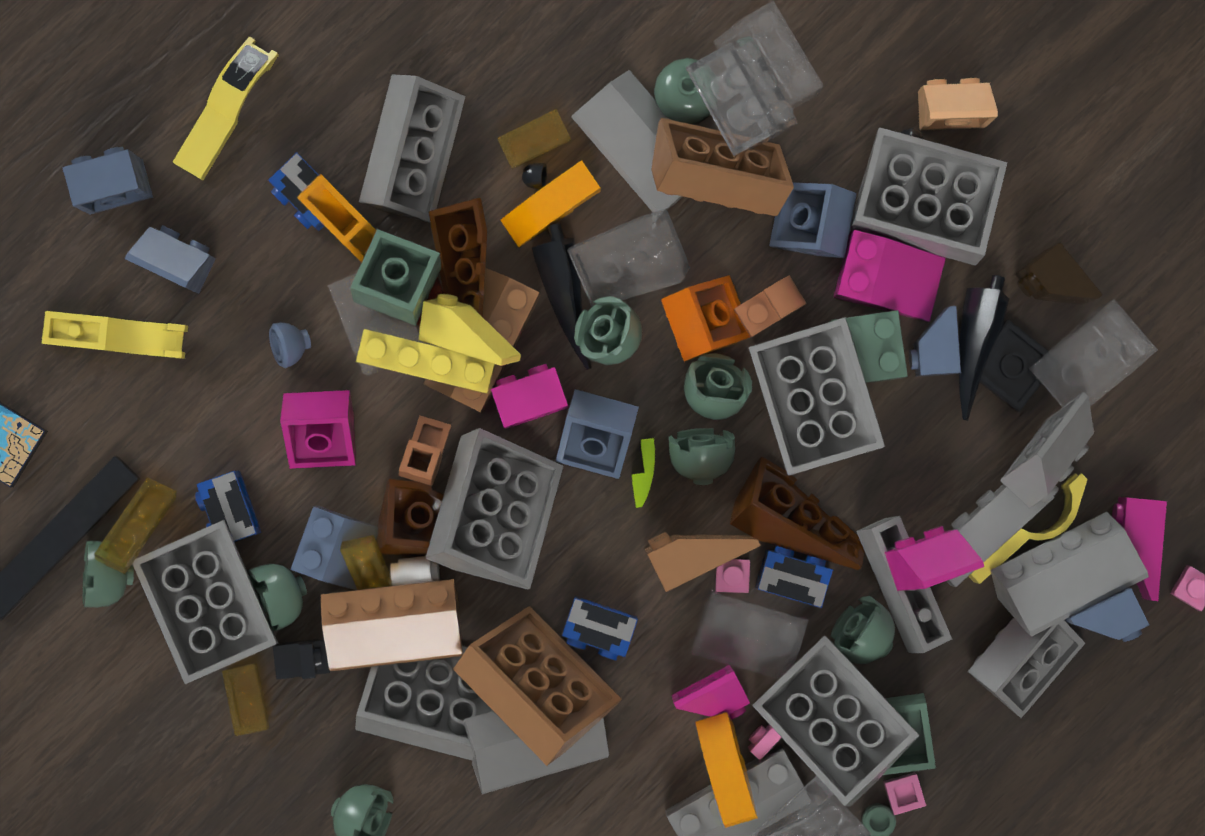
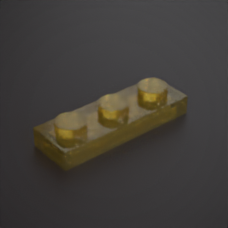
M147 477L94 553L95 559L125 574L177 498L176 491Z

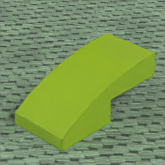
M654 438L640 440L644 473L631 474L636 508L643 507L651 487L655 465Z

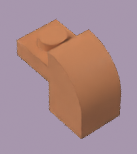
M789 275L734 308V311L750 337H753L807 303Z
M419 415L412 440L408 441L399 468V476L432 486L441 465V458L451 431V425Z

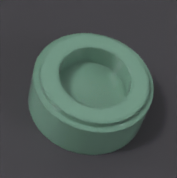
M871 804L862 814V826L870 836H889L895 829L896 817L893 815L892 810L884 804Z

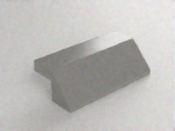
M628 70L608 83L576 111L572 118L655 216L658 217L683 197L667 195L657 191L651 170L658 123L661 118H669L662 113L656 104V100L632 72Z
M494 711L464 719V726L474 754L472 766L482 794L609 757L603 718L571 748L548 766L539 759Z

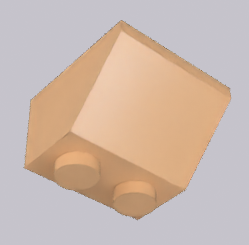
M979 78L961 79L960 84H947L945 79L929 80L927 85H923L918 91L920 130L985 128L998 117L990 83H980Z

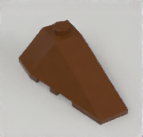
M481 198L428 211L435 250L440 253V276L444 294L458 297V302L471 305L483 317L487 227Z
M761 457L755 464L735 500L730 525L759 541L859 570L863 564L865 551L858 535L837 516L830 517L817 505L820 500L813 494L808 497L794 484L797 481L794 476H788L786 470Z
M389 479L378 521L377 553L426 556L444 494L433 490L431 486L424 483Z

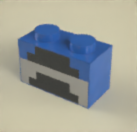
M296 152L268 180L275 187L271 193L284 206L290 202L298 210L294 216L307 229L313 225L320 231L324 225L297 198L319 174Z
M232 471L196 484L199 491L195 493L197 504L201 511L206 510L210 522L206 524V527L225 520L234 543L262 533L240 471Z
M775 546L774 552L766 550L755 588L822 608L833 569L825 567L826 560L807 555L806 561L793 558L795 551Z
M575 596L562 636L568 638L566 643L571 646L585 650L586 645L599 648V655L617 660L618 655L626 657L638 617Z

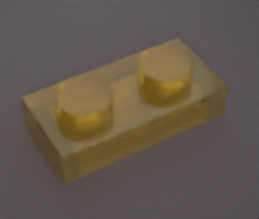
M557 109L498 137L497 140L511 168L514 169L571 141V138Z
M374 535L342 542L340 551L357 590L392 586L391 575Z
M257 663L223 670L222 674L235 736L268 730L270 726Z

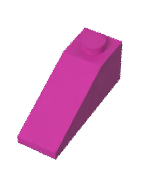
M1118 497V503H1115L1113 506L1112 517L1125 529L1149 576L1137 583L1143 599L1158 601L1167 501Z

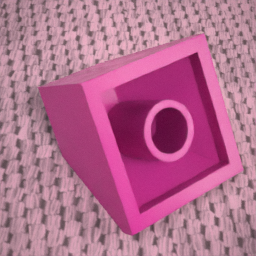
M730 665L671 695L676 709L710 717L727 712L730 718L734 719L745 713L746 709L744 706L750 704Z

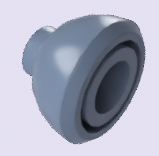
M281 322L273 323L269 329L272 353L276 362L283 368L297 363L305 349L311 348L310 336L306 329L299 330L294 325Z

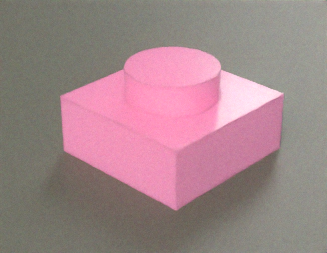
M733 559L716 567L715 591L749 593L750 560Z
M1186 565L1170 594L1196 610L1202 611L1205 607V574Z
M770 724L766 728L761 725L750 736L749 741L751 744L748 748L755 757L761 760L782 737Z
M915 772L883 781L893 815L926 806L918 776Z

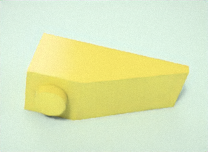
M438 294L436 299L423 301L418 340L500 366L520 361L521 354L471 305L458 302V297L449 294Z

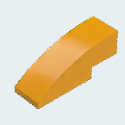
M581 160L501 219V222L520 248L548 229L549 225L557 223L572 213L575 208L598 194L600 186Z
M319 174L297 198L362 263L377 230L322 174Z
M725 712L696 721L705 764L725 828L757 819L758 816L745 761L740 753L735 727L730 716Z

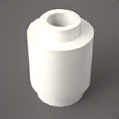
M426 556L399 559L398 563H391L390 565L392 586L440 581L439 564L426 559Z

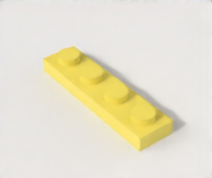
M367 329L363 330L356 359L358 363L486 394L489 392L495 367L494 363L449 349Z

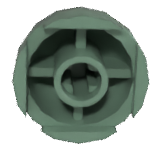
M691 58L678 59L665 66L656 78L654 88L656 104L665 116L671 120L692 125L699 124L711 115L717 106L720 92L718 80L711 68L700 60Z
M607 296L593 301L596 305L589 311L584 309L575 325L574 339L576 345L580 346L581 353L590 360L605 365L622 363L631 358L642 340V325L639 316L627 303L619 298Z
M717 353L699 356L698 361L690 364L685 376L684 394L689 406L701 416L713 420H722L737 414L752 392V380L748 371L744 367L741 371L738 367L734 366L735 360L728 356Z
M713 428L677 432V439H674L672 435L669 437L671 463L679 474L693 480L694 484H711L713 479L721 477L726 473L734 461V434L723 430V436L714 435Z
M86 541L82 589L83 607L98 608L110 606L123 597L126 585H133L134 566L127 565L126 555L119 547L106 542Z
M270 563L249 569V578L273 632L292 624L299 617L303 608L302 596L307 595V589L302 577H295L290 569L280 564Z
M865 596L858 599L862 604L856 608L850 605L845 609L831 632V637L835 640L834 645L851 663L869 664L887 656L892 650L895 635V624L891 613L871 596Z
M368 784L356 785L346 791L341 798L336 799L331 809L336 836H385L392 817V813H386L388 802L393 803L391 792Z

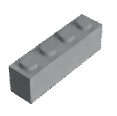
M1003 484L994 493L991 490L984 493L976 501L978 507L969 515L967 512L961 514L954 520L951 526L954 528L953 530L957 529L984 562L1055 497L1053 496L1047 503L1041 500L1029 508ZM972 572L947 580L950 586L957 587Z
M900 516L883 518L857 530V535L907 652L925 653L952 640L930 587L926 589L897 591L884 552L895 549L894 542L909 537Z

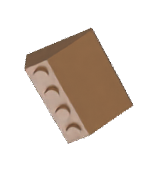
M664 532L648 540L650 546L645 548V551L663 588L667 592L761 545L758 539L748 535L674 534L669 536Z
M530 606L471 643L453 668L546 766L571 748L622 700Z

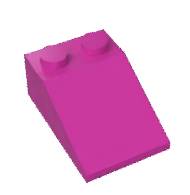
M853 230L849 234L845 258L842 261L833 298L887 312L898 310L899 315L930 322L946 258L885 237Z

